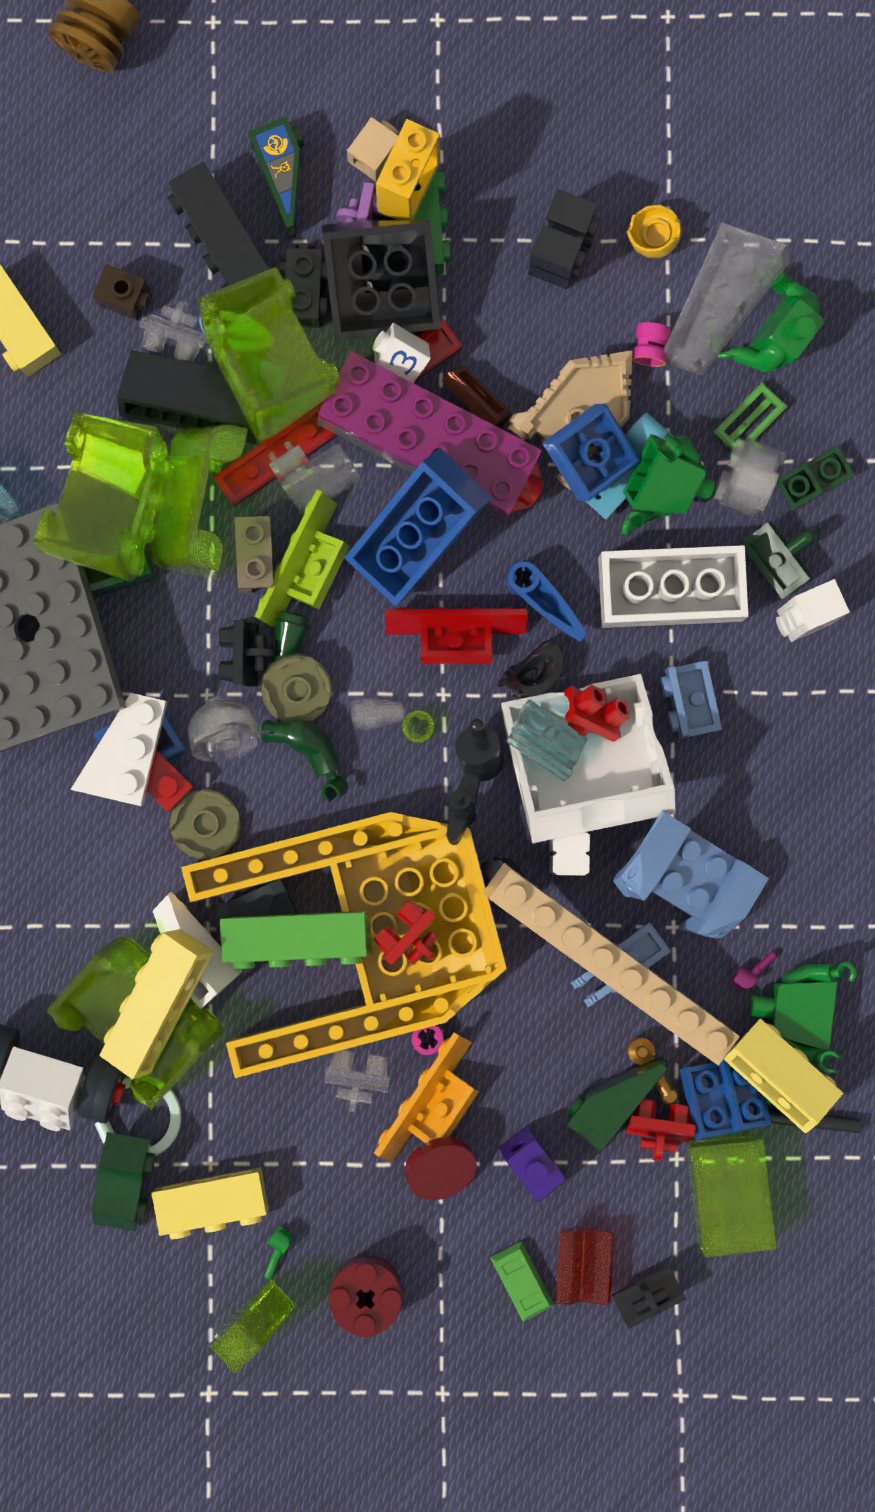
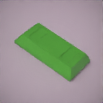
M522 1241L490 1257L523 1322L555 1306Z

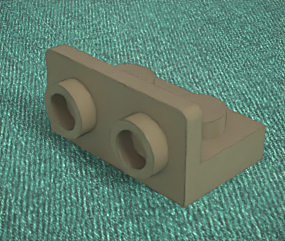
M234 517L238 594H251L253 588L273 587L270 517Z

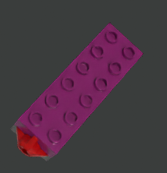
M350 351L318 413L319 426L410 473H413L423 460L441 448L493 497L483 511L504 522L509 514L533 506L544 486L537 463L542 452L541 449Z

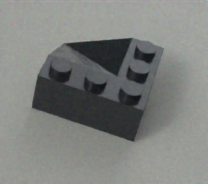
M430 220L354 221L322 225L335 340L377 336L382 331L387 332L392 323L408 332L441 329Z

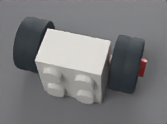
M0 1024V1103L2 1110L5 1111L7 1116L20 1121H25L26 1118L40 1121L41 1126L52 1131H60L61 1128L71 1130L76 1114L82 1118L92 1119L95 1122L104 1124L108 1122L115 1105H120L125 1092L126 1084H122L125 1074L99 1056L100 1054H97L88 1069L87 1075L84 1076L82 1067L18 1048L20 1031L16 1028Z

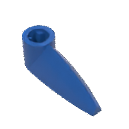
M522 561L509 568L505 576V584L511 593L521 596L539 614L580 642L587 635L569 605L535 565ZM516 570H519L520 573L523 571L528 572L530 575L527 578L530 584L528 587L525 588L524 584L520 587L514 582L517 579L514 573Z

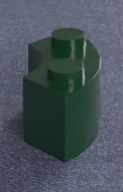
M107 1132L98 1166L97 1188L91 1212L93 1224L136 1232L138 1220H145L149 1202L148 1199H143L147 1174L152 1175L156 1153L149 1152L150 1140Z

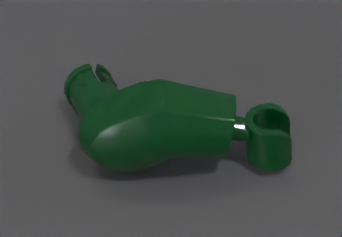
M299 717L290 723L264 720L260 730L273 732H269V734L260 733L263 742L288 744L294 751L306 756L317 777L326 776L328 782L322 787V795L325 800L331 802L337 795L341 798L347 792L349 786L347 780L342 776L336 775L335 770L341 767L333 744L319 727Z

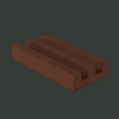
M462 365L448 372L442 379V382L477 417L498 427L500 424L505 423L512 415L465 366Z

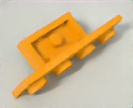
M454 1032L451 1037L441 1044L438 1050V1057L432 1066L421 1074L418 1080V1087L413 1095L401 1104L398 1111L399 1116L393 1125L387 1128L380 1136L379 1146L374 1154L393 1162L411 1134H414L428 1146L430 1145L429 1141L433 1139L450 1137L479 1093L478 1090L453 1073L471 1045V1041Z

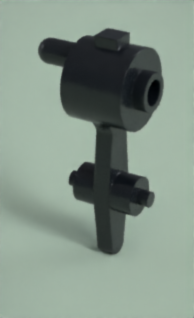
M480 719L472 720L470 727L460 733L455 743L456 754L464 776L458 789L449 796L451 808L446 837L451 845L459 844L467 826L476 820L475 806L480 781L493 779L501 772L504 766V755L497 734L493 728L485 726Z

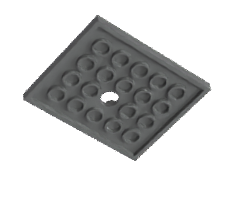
M57 502L0 524L1 753L127 708L64 503ZM26 614L35 616L40 624V630L35 634V640L31 642L24 641L19 636L17 629L19 620Z

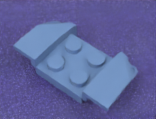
M661 811L638 850L616 874L613 881L625 897H633L644 901L653 892L691 915L692 917L681 923L678 929L704 937L723 938L746 918L769 878L691 831V828L669 814Z

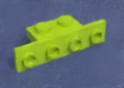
M316 489L312 500L306 505L305 514L296 532L290 538L289 547L281 563L278 564L274 571L273 587L267 589L266 594L259 602L255 617L272 628H275V618L279 619L280 612L286 611L292 598L320 609L350 547L344 541L324 534L338 504L320 490Z

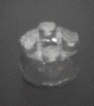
M748 437L744 440L737 438L728 463L731 470L730 472L723 470L716 486L714 498L718 499L721 505L759 519L761 511H764L779 477L776 471L779 464H784L786 453Z

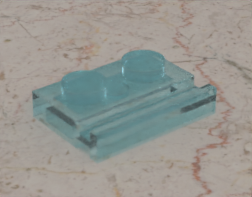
M529 699L522 706L511 729L512 732L506 740L508 744L565 782L572 776V769L579 760L587 738Z

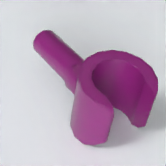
M771 951L751 971L741 965L732 976L731 983L741 990L751 988L756 983L761 972L777 958L776 954Z

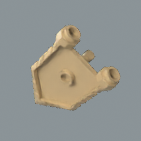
M632 350L609 354V357L606 354L600 355L599 358L597 356L590 357L589 360L587 358L569 360L559 372L560 376L550 383L551 387L544 390L542 398L539 397L535 401L536 405L527 412L515 413L509 419V426L506 430L523 441L531 439L537 433L542 437V442H544L594 404L603 403L607 404L622 428L630 418L631 400H628V396H631V389H628V386L631 385L629 375H632ZM589 446L588 458L594 459L593 452L596 448L595 446ZM559 471L556 478L561 484L570 489Z

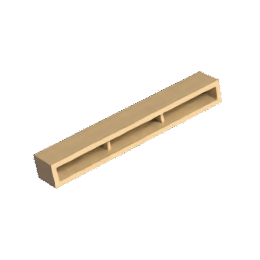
M504 863L483 891L499 907L718 1066L740 1037L726 1024Z

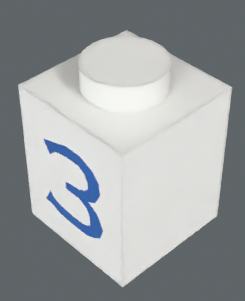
M392 323L387 332L382 331L377 336L372 347L375 364L412 383L415 382L431 359L429 343L395 323Z

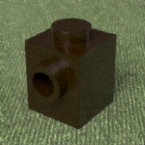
M106 264L93 298L98 306L137 321L140 312L145 313L147 311L152 293L149 292L150 288L145 279Z

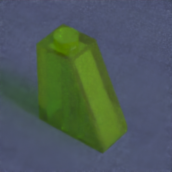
M270 1279L218 1328L210 1348L236 1374L264 1347L295 1307V1304Z

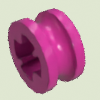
M438 1025L413 1031L412 1044L415 1050L424 1055H432L438 1052L444 1041L443 1032ZM427 1028L435 1031L434 1038L437 1040V1043L434 1047H431V1044H429V1048H424L420 1045L422 1039L418 1037V1033L421 1030H424L425 1033Z

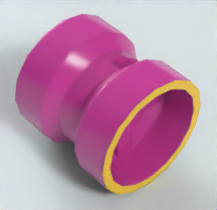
M652 322L637 324L635 335L638 339V344L633 349L632 361L645 366H665L668 357L665 347L671 338V328Z

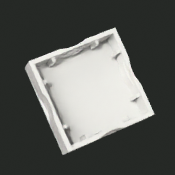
M641 674L591 684L602 690L607 704L618 697L628 705L630 718L619 725L621 738L615 742L591 732L581 738L569 733L568 721L565 720V715L569 711V700L565 697L564 692L546 693L501 703L505 732L532 843L658 817L661 811L669 815L675 814V788L663 748L653 730V714ZM586 686V687L581 688V689H579V690L583 691V690H585L586 688H588L589 686Z

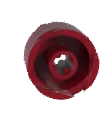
M357 1256L346 1261L337 1270L329 1293V1305L334 1319L346 1331L363 1338L379 1334L394 1323L401 1309L402 1284L400 1276L396 1269L385 1259L376 1256ZM360 1290L365 1293L372 1290V1301L368 1299L360 1300Z

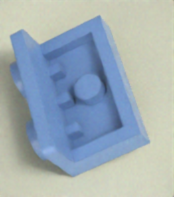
M702 661L678 667H667L664 670L665 676L660 677L664 698L670 697L673 711L668 712V720L672 733L677 732L678 738L682 739L721 731L722 727L708 662Z

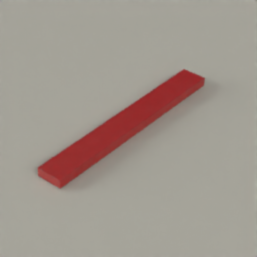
M443 318L440 319L441 329L425 330L417 335V337L429 343L431 359L415 382L463 349L462 344ZM325 400L213 476L233 507L337 436L335 433L318 425V413Z

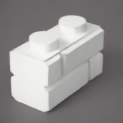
M584 832L550 839L549 851L553 853V855L549 856L550 873L553 875H586L589 873L590 856L586 855V852L590 851V834Z

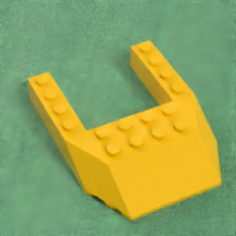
M389 812L181 867L190 902H196L330 866L342 912L370 911L372 954L362 957L363 963L356 964L366 1004L229 1040L226 1042L235 1078L446 1023L507 969L489 900L483 893L485 885L469 828H466L459 844L451 845L446 837L448 824ZM409 900L421 906L425 911L430 909L436 917L417 938L422 941L430 931L433 932L438 939L429 949L436 957L430 961L423 955L413 965L406 958L415 948L411 944L393 965L389 964L384 959L386 954L373 939L386 925L401 938L411 927L397 913Z

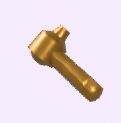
M636 1037L628 1043L627 1054L634 1063L644 1065L654 1060L655 1048L648 1039ZM663 1074L656 1082L655 1087L661 1094V1100L665 1104L671 1105L678 1100L679 1094L677 1089L672 1087L665 1074Z

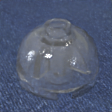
M222 696L207 700L206 704L199 707L192 715L188 725L191 754L196 759L207 762L214 761L212 755L225 753V760L245 755L257 747V738L261 739L257 720L250 709L244 703L226 699Z

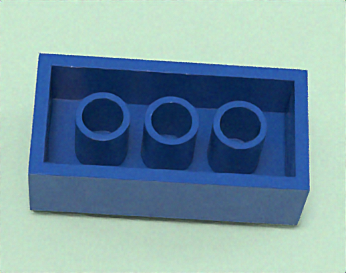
M440 448L421 462L344 558L396 607L415 591L493 497Z

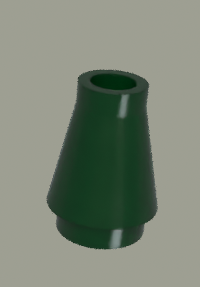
M281 611L279 619L275 618L276 657L273 658L274 661L284 655L298 653L310 626H307V616Z

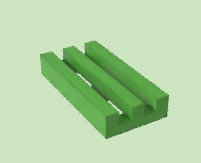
M762 382L712 435L717 439L719 438L723 442L722 444L732 450V454L738 458L786 409L787 405ZM763 394L766 399L728 436L724 431ZM773 403L776 408L738 445L735 440Z

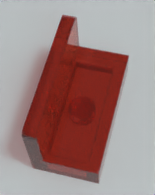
M577 1226L560 1230L556 1304L568 1306L578 1302L600 1305L610 1304L614 1253L613 1232Z

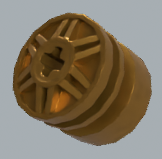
M64 0L66 7L70 11L60 10L55 17L57 22H54L47 32L51 41L78 62L102 72H113L118 63L116 57L119 58L124 52V48L118 40L128 41L141 19L139 12L127 0Z

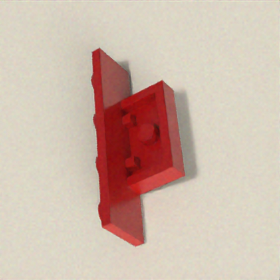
M400 607L385 609L386 635H421V664H492V634H526L528 614L527 609H517L514 607H504L502 609H481L478 607H469L467 609H445L442 607L410 609Z

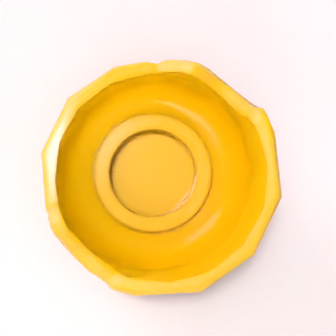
M646 206L632 215L627 235L637 253L647 258H662L669 255L679 243L682 231L681 222L674 211L665 206Z

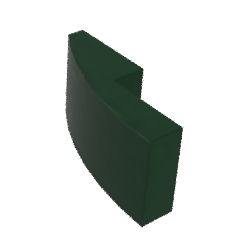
M836 445L775 481L792 511L855 477V474L839 446Z

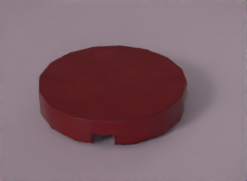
M453 1137L436 1138L429 1141V1146L423 1149L418 1147L412 1152L406 1161L404 1174L410 1190L419 1198L440 1200L453 1196L464 1189L475 1175L477 1164L474 1155L468 1145L461 1139Z

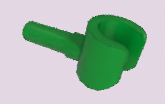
M280 1226L267 1242L276 1249L264 1273V1277L267 1279H272L279 1260L292 1241L291 1234Z

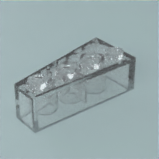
M721 223L665 346L664 352L670 365L700 376L704 374L790 263L787 244Z

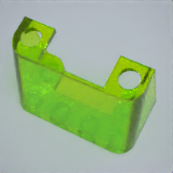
M74 412L64 442L73 460L56 516L54 517L50 510L43 509L33 543L40 553L132 582L136 575L140 576L143 572L145 564L143 553L146 543H150L153 539V520L156 511H160L163 505L164 492L162 489L165 479H170L172 475L173 459L169 458L166 443L162 440L156 426Z

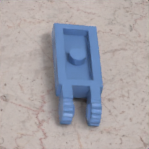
M650 922L617 945L648 968L671 952ZM586 970L570 983L576 989L588 983L594 975ZM605 984L589 993L583 1001L587 1007H590L611 991L612 993L616 991Z

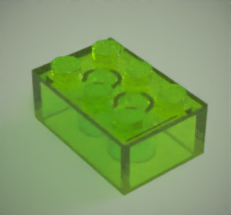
M758 1135L686 1143L698 1246L701 1254L704 1257L775 1250L776 1241L764 1140Z

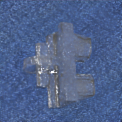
M181 300L175 309L166 305L162 308L161 315L170 318L171 321L150 314L148 317L142 316L139 326L145 329L142 341L143 348L158 353L163 352L168 337L178 341L173 358L191 363L194 362L199 349L207 346L209 338L203 333L183 326V324L195 327L198 318L187 314L188 303Z
M336 1051L330 1067H326L324 1078L325 1083L352 1087V1090L337 1089L336 1098L350 1100L348 1111L356 1112L357 1102L372 1103L373 1093L359 1091L360 1088L388 1093L390 1077H387L386 1057L368 1055L366 1073L352 1071L353 1052Z

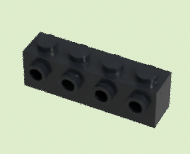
M204 161L167 182L171 191V195L167 197L170 205L177 216L182 213L185 215L189 222L185 226L188 235L195 246L199 243L203 245L207 254L202 257L213 275L218 272L221 275L225 284L220 287L231 305L237 302L240 309L244 311L278 291L276 280Z

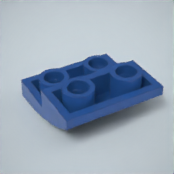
M724 1059L719 1066L716 1063H709L679 1070L687 1105L690 1109L692 1125H695L696 1141L772 1125L765 1096Z

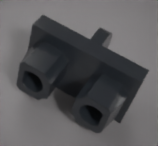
M233 620L232 626L219 629L220 647L233 648V661H220L218 665V678L220 680L230 681L234 685L244 687H257L258 671H265V658L276 657V650L265 648L266 636L258 635V624L248 623L245 620Z
M669 1265L611 1294L628 1329L686 1300Z

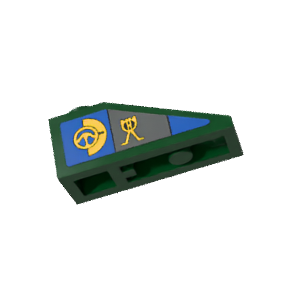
M286 116L249 131L248 136L288 236L292 238L296 236L302 170L300 148L305 146L298 126L291 128Z

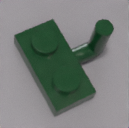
M769 521L740 544L745 545L747 554L783 600L813 577L796 554L821 536V530L817 526H811L787 543L774 524Z

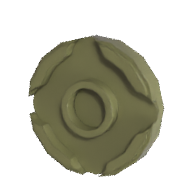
M294 653L284 655L270 664L262 678L261 693L265 706L275 718L290 723L299 717L311 722L322 715L327 708L329 699H331L332 685L329 674L319 661L309 655Z
M209 789L197 790L187 794L173 808L169 822L172 837L177 847L188 856L202 860L218 858L230 851L237 842L241 830L240 813L233 801L223 793Z

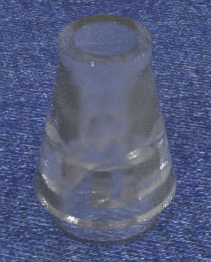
M360 697V700L352 701L351 719L353 728L362 729V732L389 724L403 722L404 709L402 701H387Z

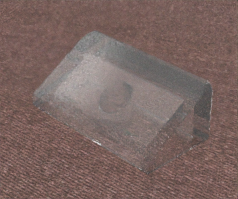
M337 443L279 480L299 513L304 516L306 505L312 500L316 489L332 499L360 480V476L353 463Z

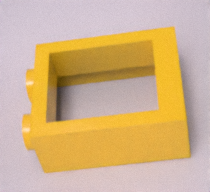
M406 119L376 182L378 212L397 221L414 219L440 164L439 133ZM417 184L420 185L419 191L414 190Z

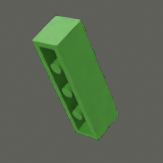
M370 911L238 916L220 919L222 963L233 962V969L255 968V961H269V967L291 966L290 960L304 959L305 966L326 965V958H340L341 964L363 963L362 957L372 954Z

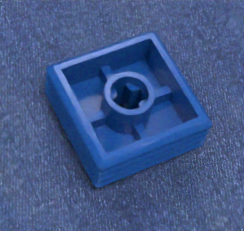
M605 403L594 404L543 442L544 448L578 501H590L641 462L638 454ZM589 446H595L596 448L593 452L594 459L588 458Z

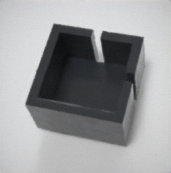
M557 188L545 219L549 221L548 225L542 226L531 253L528 275L564 289L568 288L571 279L578 280L587 253L583 248H591L598 230L600 218L595 216L596 203Z

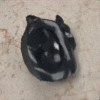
M551 640L542 642L519 665H512L508 671L503 673V677L498 681V687L507 686L508 689H511L512 697L518 699L536 696L548 691L556 683L562 672L564 658L559 645Z

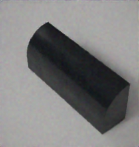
M131 350L117 395L119 416L257 444L265 412L269 379Z

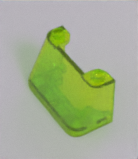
M277 267L197 298L206 340L259 443L274 437L337 392L336 384L340 383V377L333 362L327 364L324 358L318 359L293 312L291 300L296 298L294 288L289 278L282 279Z
M217 425L179 431L174 436L170 447L150 545V555L157 566L206 578H217L223 546L215 534L198 529L209 471L219 473L226 462L241 459L248 429L232 425Z
M125 936L117 937L94 955L46 1012L54 1018L55 1023L63 1030L78 1031L85 1026L105 1045L104 1037L108 1030L116 1024L121 1014L119 1012L120 1006L125 998L131 995L137 983L135 982V977L141 967L147 964L150 955L134 940ZM190 998L151 1074L131 1079L130 1087L133 1097L138 1102L146 1105L150 1110L165 1097L223 1034L221 1023L207 1008L203 1007L200 1009Z

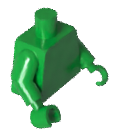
M776 267L775 270L780 274V277L774 282L766 279V283L778 295L786 294L787 297L781 300L747 347H732L727 352H720L728 344L726 341H722L715 348L717 357L720 359L734 357L736 363L762 372H772L794 362L825 322L819 315V297L800 283L793 282V279L782 267Z
M667 433L664 439L650 434L639 457L641 462L634 467L623 490L634 511L624 521L621 532L627 536L632 533L634 528H640L651 520L668 516L672 513L683 514L688 511L695 496L704 499L711 497L714 491V480L705 477L706 469L700 462V453L686 435L672 437Z
M847 961L842 962L838 967L835 964H805L784 974L781 982H775L773 984L772 997L752 995L750 1004V1016L768 1018V1024L774 1026L789 1045L802 1051L807 1056L809 1063L816 1067L820 1066L823 1071L831 1074H838L840 1071L830 1068V1059L832 1057L844 1059L840 1053L829 1051L837 982L835 981L838 977L843 976L846 966L851 972L849 981L853 982L857 976L855 966Z

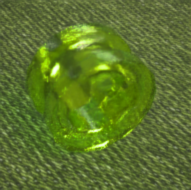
M416 710L410 712L405 717L402 728L408 740L414 743H422L431 738L434 732V723L428 713ZM417 717L420 722L424 720L428 722L429 728H424L427 731L425 735L419 736L417 732L412 734L409 732L408 726H412L410 721L413 718Z

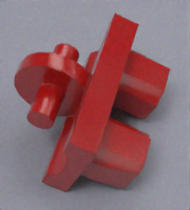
M594 685L589 686L583 691L573 686L564 690V695L569 700V711L565 715V720L568 721L569 733L580 738L586 736L589 732L596 733L612 742L621 738L619 725L630 718L628 705L625 701L617 697L607 704L605 694Z
M409 900L397 913L411 927L401 938L386 925L373 939L386 954L384 959L391 965L411 944L415 948L406 958L413 965L423 955L430 961L436 957L429 948L438 937L430 931L422 941L417 938L434 920L436 915L430 909L425 911L421 906Z
M643 1099L627 1121L625 1134L651 1137H641L640 1148L651 1149L652 1160L661 1161L663 1151L676 1153L677 1142L664 1140L689 1143L691 1137L695 1135V1125L690 1124L689 1106L671 1104L668 1110V1120L655 1119L656 1102Z

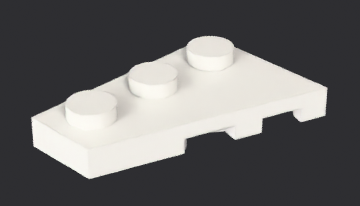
M130 693L125 701L127 708L118 712L70 790L143 806L167 701Z

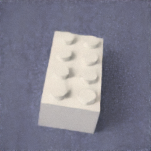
M745 545L601 552L598 558L602 628L743 622L748 617Z

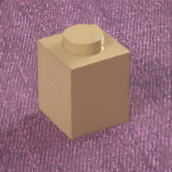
M371 117L347 149L348 162L377 182L398 138L399 132L390 123L384 120L380 123Z

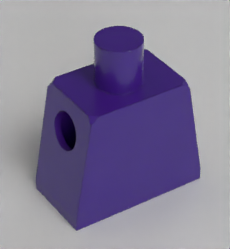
M527 1125L499 1146L505 1161L537 1202H541L568 1180V1177Z

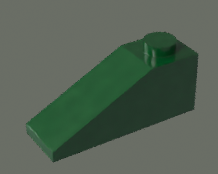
M661 1056L589 1089L584 1097L578 1094L566 1110L570 1114L567 1126L599 1151H602L668 1069V1060Z

